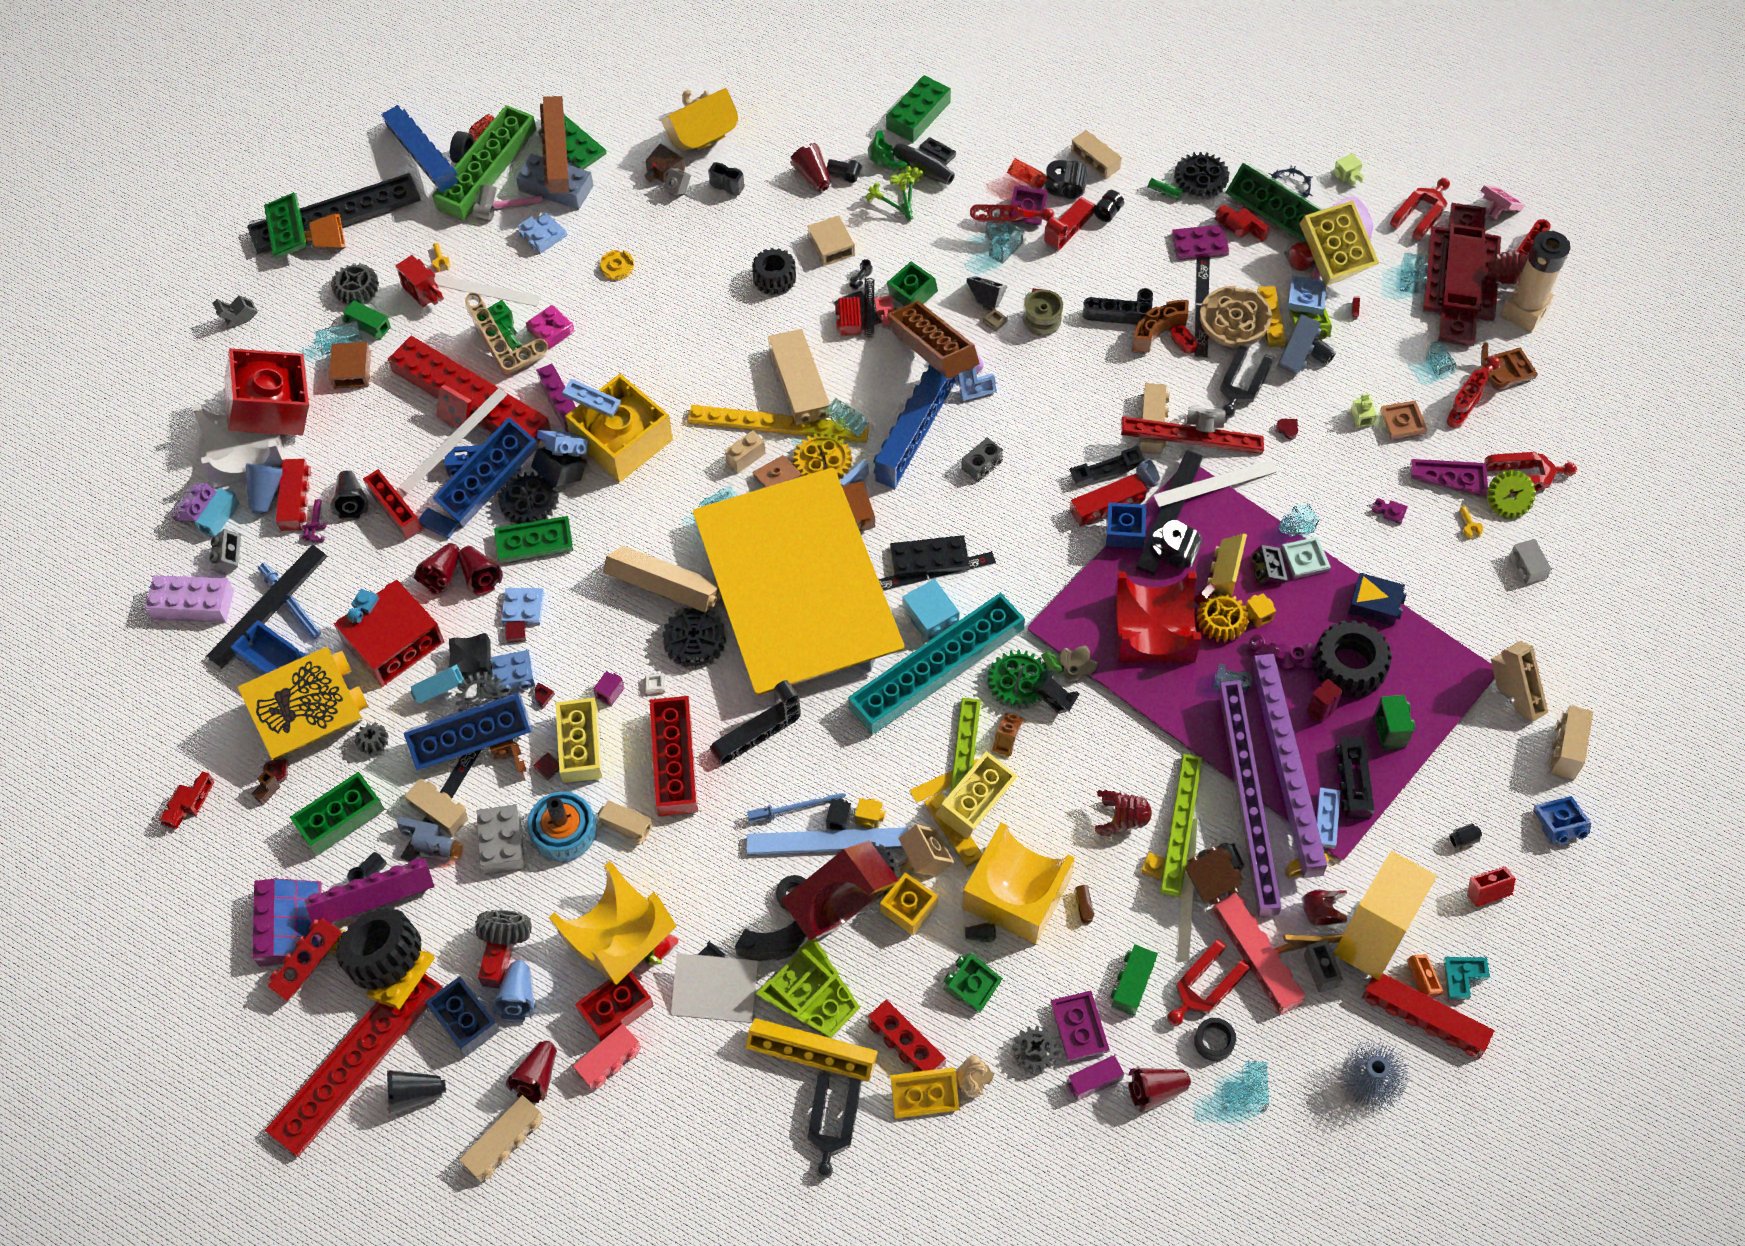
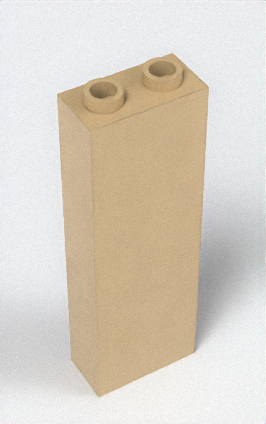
M803 329L768 336L769 351L795 424L830 418L831 405Z
M622 545L606 556L603 569L604 574L700 611L706 612L722 600L716 580Z

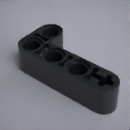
M1148 288L1140 289L1137 293L1136 301L1088 297L1083 302L1082 316L1090 321L1138 325L1139 321L1152 309L1153 292Z

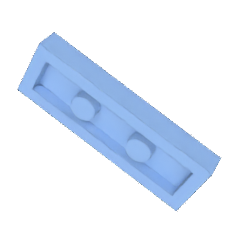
M570 379L562 392L563 397L613 418L621 404V400L574 379Z
M1320 788L1316 822L1323 847L1335 849L1340 790Z

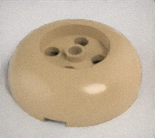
M1236 286L1218 288L1207 295L1200 309V321L1205 333L1216 343L1230 348L1247 347L1255 344L1264 337L1271 324L1272 312L1268 302L1259 293L1249 288H1246V290L1236 288Z

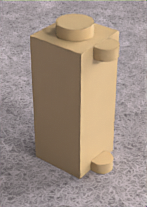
M609 800L605 806H601L598 812L599 820L597 827L601 828L604 826L636 840V843L639 845L645 842L653 827L651 818Z

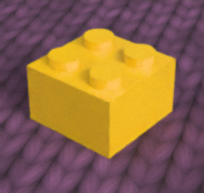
M905 872L880 902V912L913 936L938 906V895Z

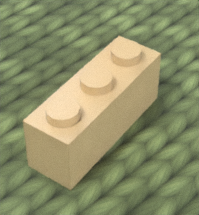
M1085 130L1072 139L1071 152L1105 179L1120 170L1122 157L1110 149L1107 144L1096 138L1094 134Z
M419 779L404 796L409 806L438 825V827L452 837L469 820L466 813L467 809L461 803L455 804L447 793H440L437 791L436 786L429 781L426 783Z

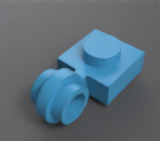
M361 588L351 603L353 608L349 609L347 619L351 623L361 622L363 612L370 614L379 600L378 595Z

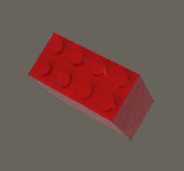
M397 579L388 583L385 588L376 593L379 600L370 614L363 612L361 622L351 623L347 619L346 614L334 623L342 643L381 687L387 685L445 643L438 623Z

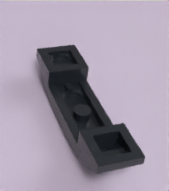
M1135 446L1121 451L1120 456L1090 466L1084 463L1070 468L1069 471L1075 485H1089L1123 475L1135 469L1145 459L1139 446Z

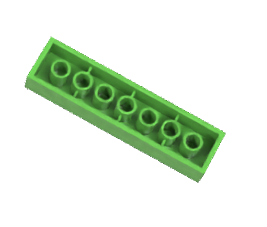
M505 105L454 167L458 174L455 176L458 183L443 192L436 189L432 194L435 208L465 220L473 210L475 203L478 202L481 185L487 184L492 186L536 132L534 116Z

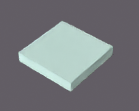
M1318 537L1281 546L1293 579L1329 572L1331 569Z

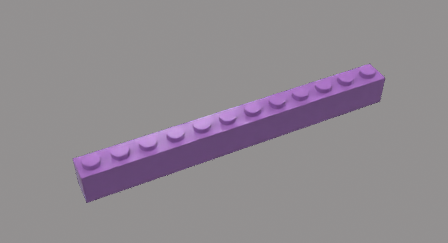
M1274 654L1254 656L1251 669L1303 878L1324 876L1327 861Z
M1241 680L1221 682L1219 696L1258 917L1277 916L1280 914L1282 907Z

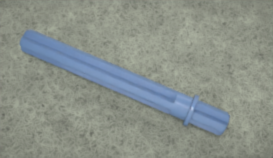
M265 562L258 566V570L264 576V582L272 587L279 580L278 573L272 571ZM291 595L285 604L310 636L314 639L321 635V631Z

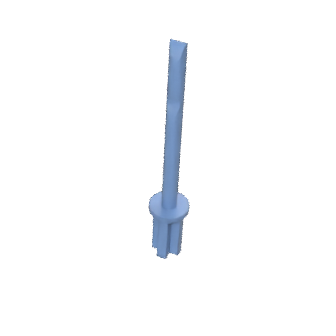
M833 794L822 799L807 800L773 809L771 804H768V807L746 811L749 823L770 818L774 820V814L816 805L821 802H829L831 799H841L846 794Z

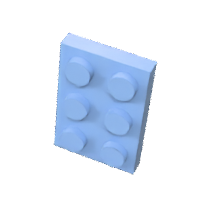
M1292 275L1287 309L1295 312L1302 311L1313 315H1323L1326 295L1324 282L1322 280Z

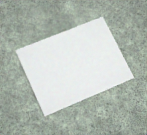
M677 953L671 1015L752 1023L758 961Z

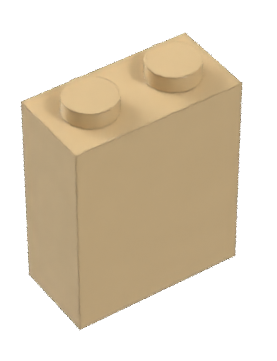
M839 215L807 226L808 238L823 266L855 256V244Z

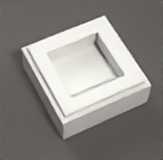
M665 673L645 674L646 695L666 693Z

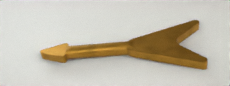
M1344 933L1325 936L1283 935V940L1287 944L1274 949L1279 954L1306 948L1307 945L1325 940L1328 943H1338Z

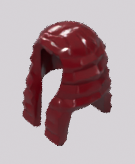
M1515 250L1496 254L1488 263L1489 278L1497 284L1517 285L1527 262L1528 254H1520Z
M1098 790L1096 792L1098 797H1102L1104 806H1115L1112 821L1104 825L1095 826L1094 829L1098 835L1110 836L1111 834H1121L1124 831L1130 832L1132 829H1142L1151 820L1152 810L1146 798L1134 795L1129 796L1121 792Z

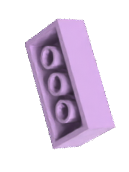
M153 575L145 609L151 619L226 623L234 588L228 578Z

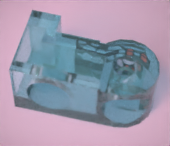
M1218 664L1213 689H1220L1221 682L1241 680L1243 694L1250 690L1253 682V677L1250 673L1226 670L1227 665Z

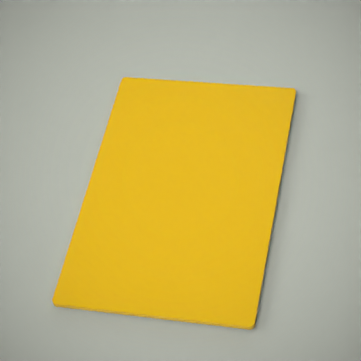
M834 468L825 469L693 510L698 530L756 695L773 691L775 686L783 680H788L791 685L904 650L903 640Z

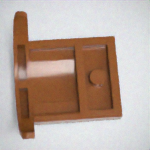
M1487 342L1483 343L1481 349L1482 367H1486V360L1490 357L1488 356L1489 344ZM1521 347L1491 355L1500 360L1499 368L1492 370L1488 381L1497 389L1533 380L1538 376L1537 371Z

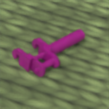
M320 499L314 500L311 524L302 526L305 531L301 535V539L305 541H325L324 536L319 538L318 535H315V530L327 527L326 523L321 525L319 522L322 504Z

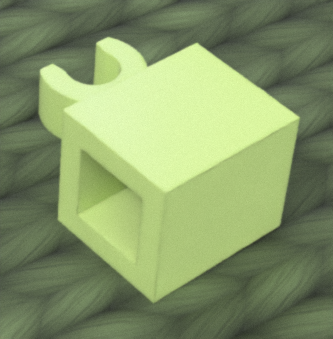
M1353 153L1336 160L1333 172L1343 183L1349 181L1352 186H1355L1356 180H1359L1360 183L1363 182L1364 177L1360 173L1363 163Z
M1362 394L1361 398L1353 400L1350 411L1356 428L1373 426L1377 414L1372 398H1369L1370 394Z

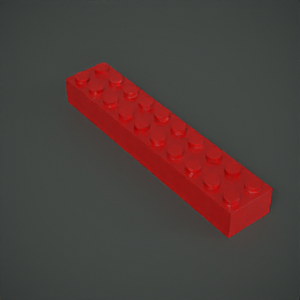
M412 335L387 358L392 372L436 399L439 397L440 386L446 385L472 400L470 416L498 389L492 383ZM508 393L478 423L494 433L510 417L532 436L538 444L542 441V439L537 438L538 430L551 431L548 417Z

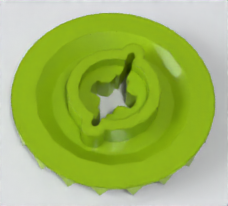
M1517 470L1503 471L1496 475L1489 484L1487 490L1489 506L1497 515L1503 518L1515 519L1522 517L1533 507V503L1536 500L1535 484L1525 473ZM1510 490L1519 491L1514 495L1515 499L1504 497L1510 494Z

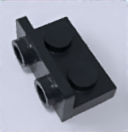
M1261 545L1251 554L1258 586H1263L1268 581L1284 584L1288 580L1280 548Z

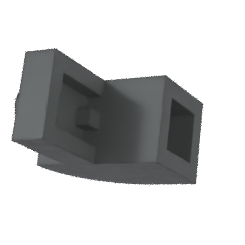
M238 295L231 304L219 299L212 303L216 314L220 318H224L227 326L231 327L249 322L258 313L253 301L241 295Z

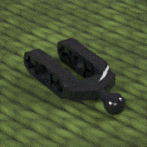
M1239 346L1220 385V391L1229 400V403L1222 407L1225 411V418H1232L1235 415L1236 410L1234 407L1236 404L1254 402L1272 366L1274 357L1267 354L1264 355L1249 389L1246 391L1232 386L1249 350L1245 346Z
M819 1072L809 1124L808 1141L823 1153L822 1162L817 1165L816 1173L820 1178L827 1179L833 1173V1167L830 1164L831 1155L851 1147L862 1080L850 1078L841 1137L821 1135L830 1074Z

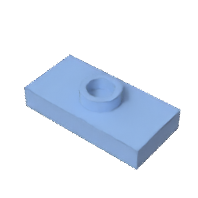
M862 460L840 480L841 486L861 482L869 474V463Z

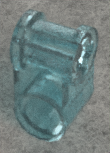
M1433 342L1428 349L1425 359L1435 376L1440 378L1448 372H1456V362L1447 351L1445 345L1441 342Z

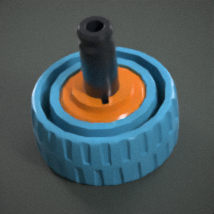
M555 792L548 794L534 805L528 816L527 829L534 848L543 857L552 861L564 862L580 857L592 846L597 833L595 816L589 803L575 793Z

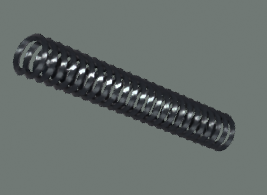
M865 278L864 335L871 338L873 336L867 335L874 334L875 280L873 278Z

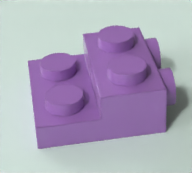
M207 483L193 484L185 492L184 498L174 507L171 517L175 521H196L216 494V491Z

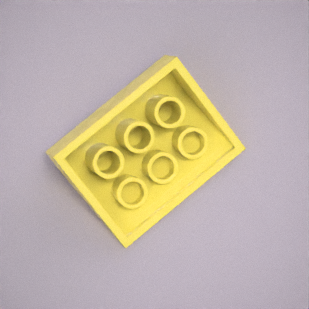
M1353 200L1305 215L1300 222L1325 286L1343 281L1379 264Z

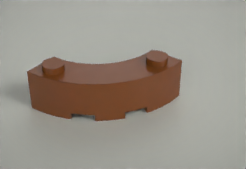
M1189 300L1166 302V305L1156 306L1149 310L1145 317L1139 321L1135 329L1132 352L1150 353L1152 342L1159 334L1171 329L1176 324L1186 327Z

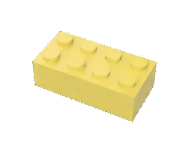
M595 697L555 702L559 771L562 782L569 783L602 779L599 719Z
M986 751L944 800L935 815L965 839H968L1011 787L1018 775Z

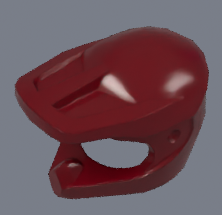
M1317 889L1306 893L1301 900L1303 910L1310 924L1322 926L1346 923L1347 916L1336 910L1333 905L1337 903L1338 899L1348 893L1347 890L1327 891Z

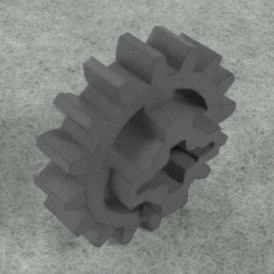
M1037 1025L1035 1030L1028 1026L1026 1033L1020 1030V1037L1015 1036L1014 1042L1016 1044H1013L1012 1050L1016 1052L1013 1053V1058H1019L1018 1066L1025 1065L1024 1071L1032 1068V1073L1034 1074L1036 1069H1040L1041 1073H1043L1045 1066L1051 1069V1062L1056 1063L1057 1057L1055 1055L1059 1053V1049L1055 1047L1058 1045V1040L1052 1041L1054 1034L1050 1033L1047 1035V1028L1039 1031V1026ZM1023 1043L1026 1048L1024 1053H1022L1021 1046ZM1047 1046H1049L1050 1049L1049 1055H1047V1052L1045 1051ZM1032 1047L1034 1049L1040 1048L1039 1052L1037 1050L1032 1051Z

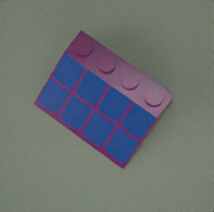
M279 878L254 881L252 958L259 967L283 964L281 962L288 953L293 954L298 948L295 945L302 936L307 937L311 932L309 927L312 923L304 899L308 898L311 894L322 893L321 881ZM320 935L313 937V945L316 947L322 945V937ZM300 953V962L309 961L308 953Z

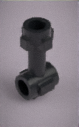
M868 259L861 261L859 264L861 270L857 276L850 278L849 286L852 289L857 290L861 287L864 276H869L872 273L873 266Z

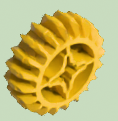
M1220 592L1217 597L1212 594L1210 598L1207 597L1204 602L1200 603L1196 613V621L1199 623V629H1203V635L1209 634V640L1215 637L1216 642L1223 639L1225 643L1228 638L1233 641L1235 637L1239 638L1246 631V626L1249 623V612H1245L1247 608L1242 606V600L1236 601V596L1230 598L1228 593L1222 596ZM1214 610L1212 616L1208 617V613ZM1237 618V623L1231 625L1233 619Z

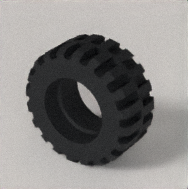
M1350 620V623L1341 621L1338 623V626L1336 624L1329 626V629L1325 630L1319 638L1313 654V670L1316 672L1317 679L1323 681L1322 684L1328 679L1342 690L1343 697L1352 695L1353 698H1358L1361 694L1367 696L1371 694V691H1376L1383 684L1392 659L1390 644L1385 642L1386 637L1382 633L1379 634L1377 632L1378 629L1373 626L1372 628L1367 626V623L1362 622L1360 624L1354 620ZM1342 649L1355 650L1367 659L1369 666L1362 669L1346 667L1337 659L1335 652Z
M381 907L377 908L376 911L370 910L366 912L364 916L360 915L354 923H350L347 931L342 933L341 941H338L336 958L339 966L355 985L368 990H376L377 987L383 989L389 984L397 983L399 978H404L407 975L406 972L409 969L412 970L415 966L414 962L420 956L421 936L402 911L395 908L386 907L385 909Z

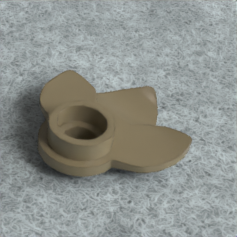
M1080 646L1073 652L1067 648L1062 650L1060 663L1064 667V674L1067 679L1076 681L1083 675H1090L1096 670L1098 663L1089 660L1090 651L1087 646ZM1076 668L1077 672L1072 673L1070 670Z

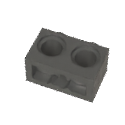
M986 437L962 458L961 469L978 481L982 477H986L992 468L1001 464L1003 461V449Z

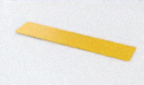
M953 770L910 789L915 801L920 802L950 788Z

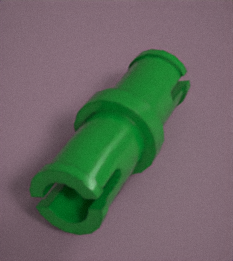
M1152 177L1147 188L1161 192V195L1166 194L1179 200L1183 192L1182 189L1171 186L1168 182L1164 183Z

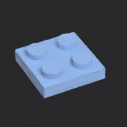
M505 588L502 624L525 621L526 625H540L544 598L543 588Z

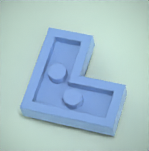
M974 367L972 370L964 371L957 375L960 395L963 401L997 392L995 375L993 373L977 377L976 367Z

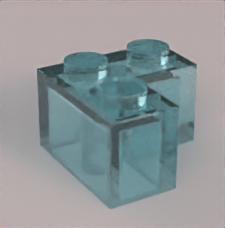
M996 213V214L993 216V218H996V217H998L999 215ZM988 221L986 223L985 238L991 240L989 243V257L1003 264L1022 245L1024 229L1010 221Z
M1245 1061L1242 1067V1082H1224L1221 1088L1222 1111L1266 1112L1269 1106L1267 1062Z

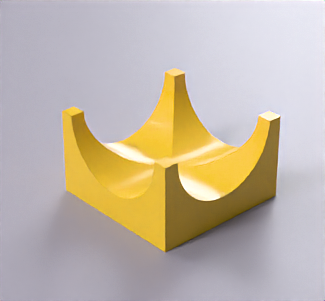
M609 861L603 866L607 879L605 891L598 904L589 913L577 919L566 920L560 918L554 912L548 919L570 950L617 985L677 925L657 894L652 892L646 899L630 885L615 865Z

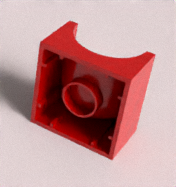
M229 348L224 376L228 431L303 436L309 409L304 354Z

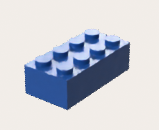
M259 620L246 631L252 643L251 646L244 635L231 646L236 658L260 676L307 656L302 651L299 652L298 648Z

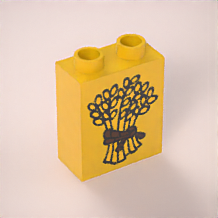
M327 646L238 686L239 692L272 760L284 757L363 720L359 712L369 706L360 687L349 690L342 677L352 672L343 651L332 655Z

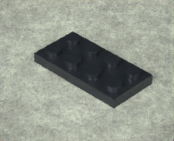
M964 535L890 543L895 578L970 570Z

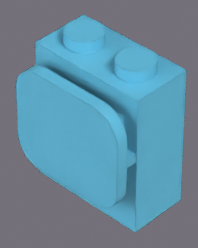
M935 578L902 596V606L911 617L912 624L921 636L926 639L936 637L959 621V610Z

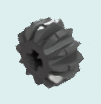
M367 722L366 727L360 726V731L355 732L356 739H354L361 753L365 752L368 756L371 752L377 755L378 750L384 752L383 746L389 743L387 740L389 734L385 731V727L383 725L379 726L376 722L372 725Z

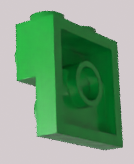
M968 953L965 956H959L954 963L956 969L953 973L950 971L945 976L943 989L958 1001L962 1000L977 1013H980L1003 978L972 953Z

